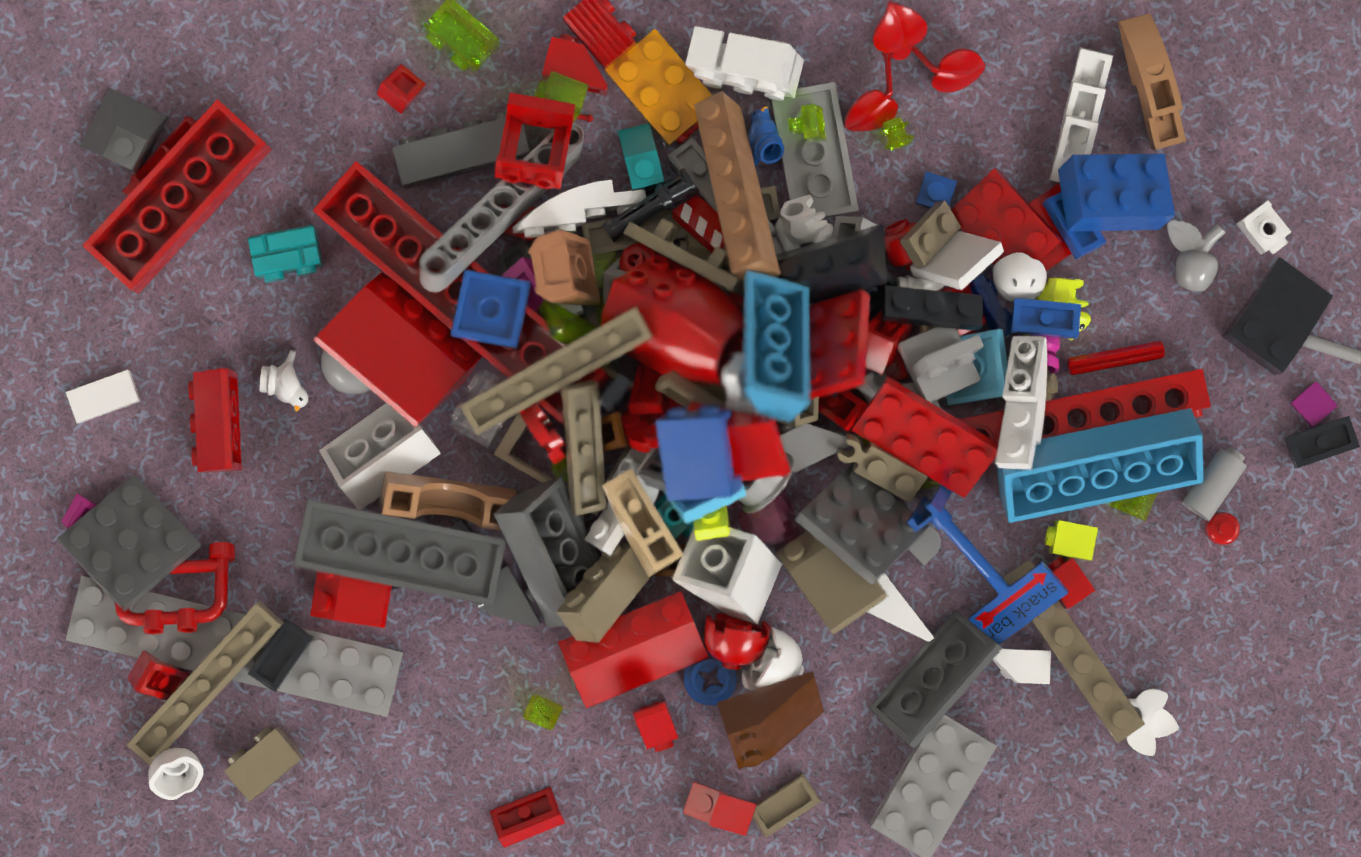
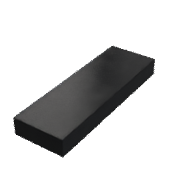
M621 374L599 399L601 410L607 415L617 413L631 395L630 381Z

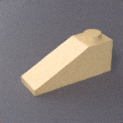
M632 468L602 485L629 545L648 577L683 556L682 551Z

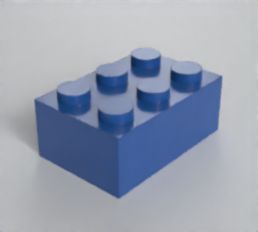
M1165 154L1072 155L1058 169L1067 232L1159 230L1175 216Z

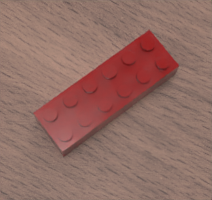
M217 99L82 246L126 287L139 294L272 149Z

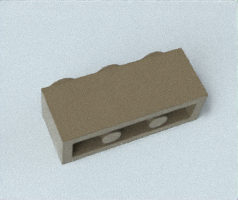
M618 543L611 555L602 552L599 560L584 573L581 582L566 595L563 604L556 611L576 641L599 642L649 580L650 577L646 574L629 543Z

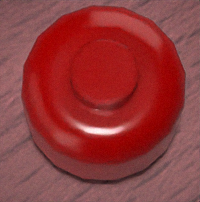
M1215 513L1210 521H1206V536L1214 544L1227 545L1234 542L1239 536V522L1230 513Z

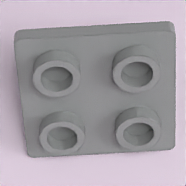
M936 327L902 341L897 345L921 397L929 402L962 390L981 380L972 362L976 359L974 353L984 347L979 335L962 341L957 329Z

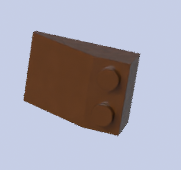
M813 671L717 702L738 769L754 767L763 761L771 759L824 712Z

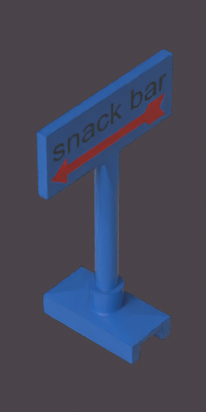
M940 484L931 500L924 496L919 501L907 524L915 532L929 522L937 530L942 529L998 592L996 597L969 616L968 620L1000 645L1068 594L1069 590L1043 561L1013 584H1008L953 523V516L944 507L953 491Z

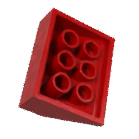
M383 272L366 284L313 340L415 427L466 381L482 358L480 354L461 338L452 337L451 330L443 322L439 321Z

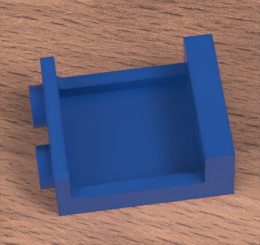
M719 405L702 406L699 408V411H687V407H674L668 409L667 414L656 421L667 500L731 498L743 488L741 475H733L726 426V420L732 416L731 409H719Z

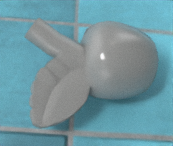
M1171 219L1167 223L1168 235L1172 244L1181 251L1175 265L1176 282L1182 288L1190 291H1205L1213 282L1218 271L1217 258L1208 252L1225 232L1216 224L1202 237L1201 232L1192 223Z

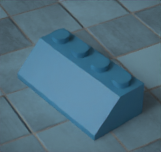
M748 270L745 273L744 391L760 415L791 422L809 404V287Z

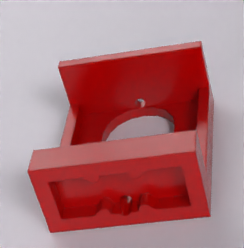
M510 92L499 155L496 159L495 178L503 179L509 183L523 182L534 184L543 189H561L576 104ZM522 124L555 130L548 165L515 160Z

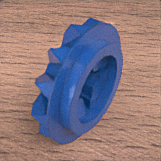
M707 652L709 659L686 668L684 685L688 694L696 702L703 705H717V702L726 700L732 695L736 687L737 675L735 670L722 667V662ZM717 665L719 668L717 669L716 678L723 684V687L711 684L703 692L705 680L697 671L710 673Z

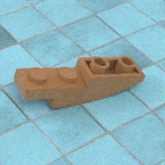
M1147 13L1118 21L1132 86H1137L1151 150L1186 142L1179 112L1183 110L1179 90L1168 54L1151 14Z

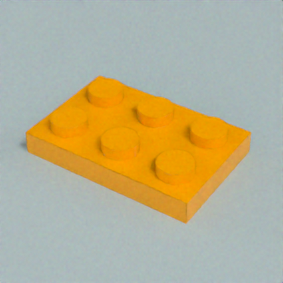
M656 29L651 31L605 70L606 74L668 146L673 144L681 134L698 122L694 104L713 96L702 82L694 77V73L685 65V62Z

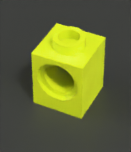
M1056 520L1054 521V527L1048 526L1045 545L1050 546L1049 553L1092 561L1098 528Z

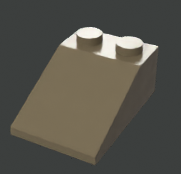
M806 531L775 553L792 580L833 635L889 597L878 581L871 585L809 531Z

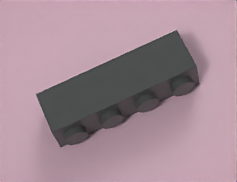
M507 112L496 114L494 116L495 120L482 123L481 119L465 122L462 124L463 129L450 132V128H441L430 133L431 137L418 140V136H411L399 140V145L392 147L402 186L408 189L496 166ZM523 124L515 160L523 159L531 152Z

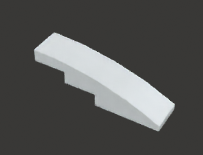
M1081 47L1079 49L1050 175V180L1060 182L1058 169L1072 155H1091L1099 124L1098 119L1106 92L1105 86L1113 59L1112 54Z

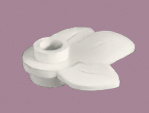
M1148 689L1140 693L1135 699H1128L1145 725L1126 737L1127 742L1134 750L1144 755L1153 756L1155 754V737L1168 736L1179 729L1173 716L1162 709L1168 698V694L1163 691Z

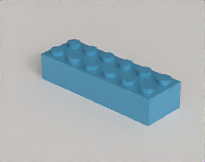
M1189 408L1041 439V444H1036L1032 469H1003L997 466L999 495L1008 523L1204 483L1202 432L1192 409Z

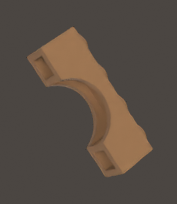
M385 471L379 504L382 515L416 519L422 515H447L470 521L481 528L502 531L494 514L513 496H516L517 492L511 488Z

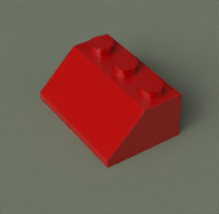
M228 368L194 372L193 380L188 383L189 398L194 400L195 413L190 414L191 433H196V446H193L191 450L192 464L197 466V470L200 473L242 471L238 372Z
M317 571L310 616L385 628L392 586Z

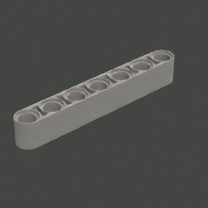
M573 123L570 142L574 144L568 147L564 173L579 160L582 153L584 132L576 123ZM555 130L522 161L537 164L549 162ZM502 179L424 253L420 262L421 285L432 292L445 289L548 189L539 188L534 184H530L531 186L523 187L519 185L523 182L509 183ZM498 204H506V205H508L509 207H508V208H500V207H498V206H496V205H498ZM483 225L487 228L479 230L474 228V226ZM458 246L464 248L465 250L454 251L451 248ZM432 268H438L442 270V272L432 273L428 270Z

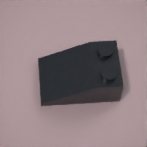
M1279 257L1222 337L1273 375L1281 374L1307 340L1333 295Z

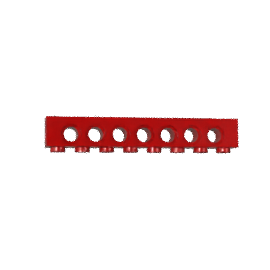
M1203 368L1046 401L1044 417L1050 421L1051 430L1047 435H1042L1041 439L1189 408L1192 409L1195 418L1203 416V409L1211 408ZM1168 390H1174L1179 395L1180 402L1176 408L1169 407L1165 402V394ZM1137 396L1144 398L1148 405L1147 411L1143 415L1137 414L1132 407L1133 400ZM1104 403L1111 404L1115 409V417L1111 422L1105 421L1100 415V408ZM1005 410L959 420L976 430L984 432L987 437L999 443ZM1071 410H1077L1082 414L1083 424L1080 428H1073L1068 423L1067 417Z

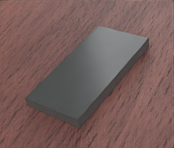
M957 610L951 614L933 635L934 638L922 647L869 708L872 713L913 749L916 748L1003 649Z

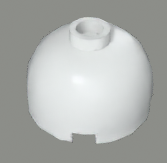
M771 627L769 643L761 659L751 664L749 671L745 669L742 671V683L745 688L753 691L802 675L804 666L802 665L800 647L791 636Z

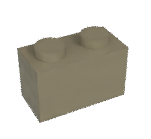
M269 726L253 738L256 745L247 752L244 748H241L227 760L231 765L224 772L249 802L259 796L305 757L280 726L274 730H271Z

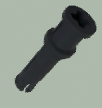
M685 168L680 170V175L666 184L660 183L656 185L655 192L647 198L636 203L614 219L604 223L603 227L611 240L615 242L623 237L629 222L640 226L665 209L668 211L670 209L674 210L676 204L689 195L699 194V190Z

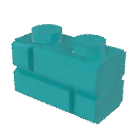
M314 225L248 237L254 274L259 279L264 278L265 283L284 280V274L297 272V276L312 275L317 273V267L324 266L317 228Z

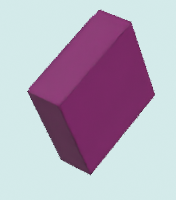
M1316 381L1311 383L1289 403L1310 428L1315 427L1338 406Z

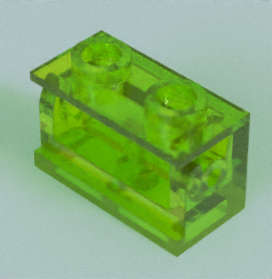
M445 0L429 19L430 25L423 24L426 32H428L425 38L438 50H441L444 46L453 55L450 60L464 72L469 68L472 72L476 73L500 46L499 38L455 0Z

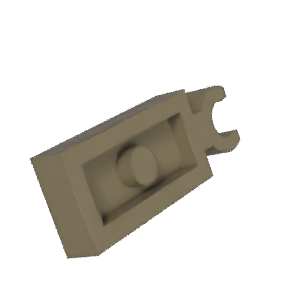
M851 434L846 436V443L853 446L854 449L849 452L841 448L837 449V457L845 463L856 462L853 466L855 473L908 502H911L928 477L872 442H869L866 448L861 446L860 440Z

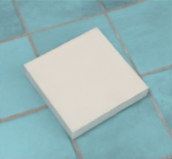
M957 231L926 266L916 268L913 264L910 268L915 277L962 290L998 258L1004 250L999 241Z

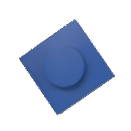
M926 171L915 204L931 208L936 202L946 201L949 206L957 181Z

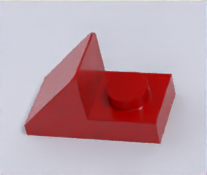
M848 390L839 391L836 398L829 395L819 397L818 412L830 419L840 429L849 431L864 411L867 403Z
M143 650L127 679L137 692L168 700L187 679L189 673L182 668L165 663L148 651Z
M693 782L683 814L709 823V826L747 836L757 804L704 784Z

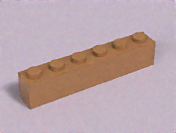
M721 91L694 104L731 272L744 283L745 273L748 270L776 277L780 275V270L742 109L735 101Z

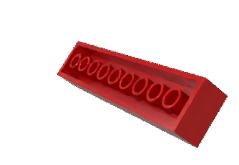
M355 161L312 211L452 330L464 271L442 291H429L420 282L421 258L443 234L361 164ZM457 246L451 248L454 251H462ZM475 261L465 269L489 274ZM432 268L428 270L432 273L442 272V270L438 268ZM528 306L526 307L518 349L462 339L507 378L571 343ZM598 367L568 385L593 380L598 384L600 390L610 377L602 368ZM561 388L539 400L537 404L564 426Z

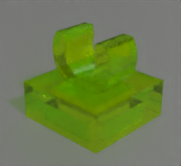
M816 104L801 105L802 117L788 119L789 132H794V134L804 133V139L812 142L826 140L823 107Z

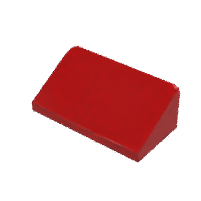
M551 786L489 811L498 839L504 848L565 824Z

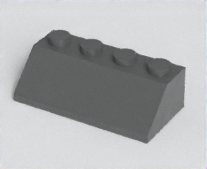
M555 477L513 496L494 514L548 627L566 626L556 611L563 604L566 595L581 582L584 573L599 560L594 546L584 540L588 533L580 516H575L570 511L569 492L562 477Z

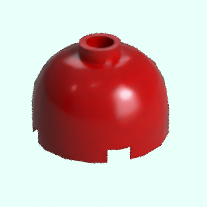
M723 612L716 613L715 619H712L709 614L706 618L704 643L707 651L715 659L722 662V667L740 670L742 665H750L761 659L769 643L771 625L762 620L761 626L752 624V622L729 616Z

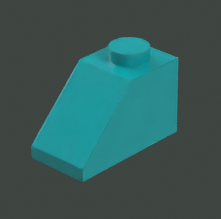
M649 123L617 131L632 191L645 190L646 192L654 190L657 187L656 185L660 183L664 185L665 181Z

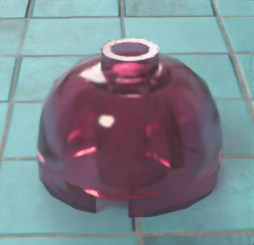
M785 487L768 505L759 511L746 513L742 509V513L738 514L739 523L743 531H749L750 534L756 535L763 544L775 545L798 537V527L792 529L790 516L795 519L796 514Z

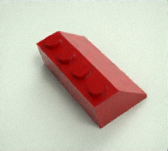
M682 591L618 617L599 642L576 641L574 636L558 642L586 709L709 659Z

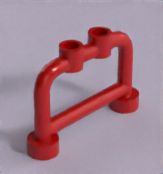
M228 542L212 543L209 545L208 559L185 560L169 573L215 572L214 603L210 608L205 610L180 608L177 611L167 612L150 609L144 611V613H134L129 608L124 612L115 602L116 614L121 621L128 625L144 626L143 632L146 634H162L164 632V625L177 624L178 632H196L197 623L214 621L226 609L228 601V563L235 560V545Z

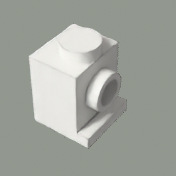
M1269 200L1262 203L1236 224L1260 255L1268 250L1272 255L1288 243L1285 237L1291 233L1286 224L1271 207L1272 204ZM1268 223L1273 228L1272 235H1267L1263 231L1264 224Z

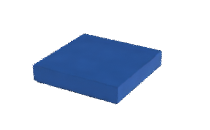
M464 270L451 336L518 349L531 282Z

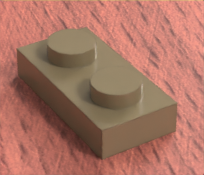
M946 201L936 202L900 242L915 267H924L954 236L961 226Z

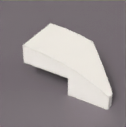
M1002 649L993 659L1000 668V673L1006 679H1012L1014 683L1050 684L1051 651Z

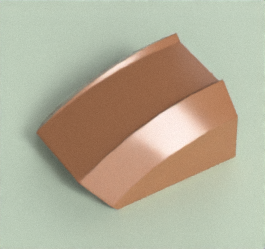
M564 230L537 236L528 251L532 257L537 286L534 292L553 303L567 305L601 304L590 240Z

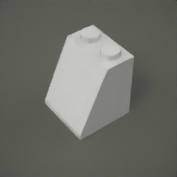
M693 528L672 580L725 614L758 624L782 566L780 561L756 535L729 528L730 535L697 541Z

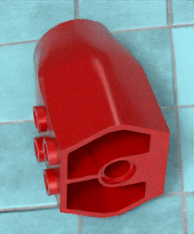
M659 254L613 280L601 315V326L637 306L653 336L625 352V355L662 374L674 370L680 376L690 381L726 387L722 383V372L725 365H729L736 352L744 353L745 316L725 292L709 279Z

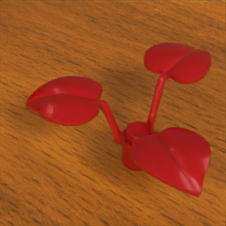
M889 1L885 14L873 34V44L877 50L882 52L885 61L886 91L883 94L882 91L873 89L861 95L849 109L843 126L850 131H871L886 126L894 119L898 111V104L895 99L890 98L893 94L891 58L903 60L912 51L931 72L936 73L931 79V84L934 89L944 93H953L972 84L983 73L986 63L977 52L961 48L946 54L941 59L939 66H935L915 45L922 41L927 33L928 27L925 19L913 9Z

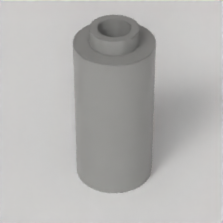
M1228 447L1226 451L1219 448L1203 471L1204 483L1193 485L1182 501V504L1200 518L1210 521L1247 468L1243 463L1245 457L1231 447Z

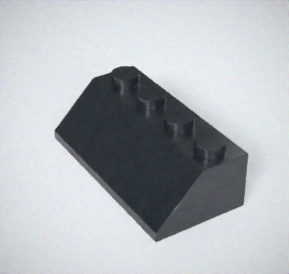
M882 224L776 254L780 275L774 278L809 287V305L886 283L885 241Z

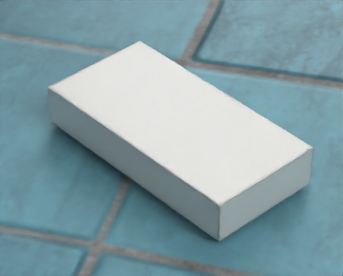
M125 370L66 392L76 423L85 422L141 401L130 370Z

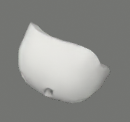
M1025 253L1010 254L999 260L992 269L996 290L1004 299L1013 302L1015 298L1034 300L1044 290L1047 273L1043 264Z
M171 748L159 753L152 761L148 771L150 789L156 795L167 800H175L185 793L192 792L197 788L203 777V768L198 757L192 751L185 748Z

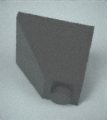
M109 88L80 147L137 173L140 167L147 161L168 116Z

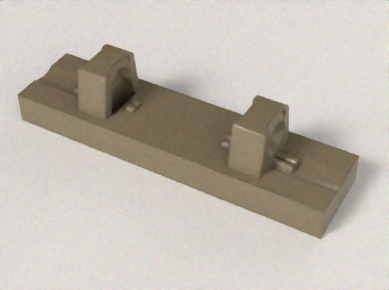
M665 219L660 221L654 233L648 232L631 222L627 225L623 234L733 293L744 297L745 283L727 272L730 266L727 251L716 247L708 261L688 253L673 243L680 228Z

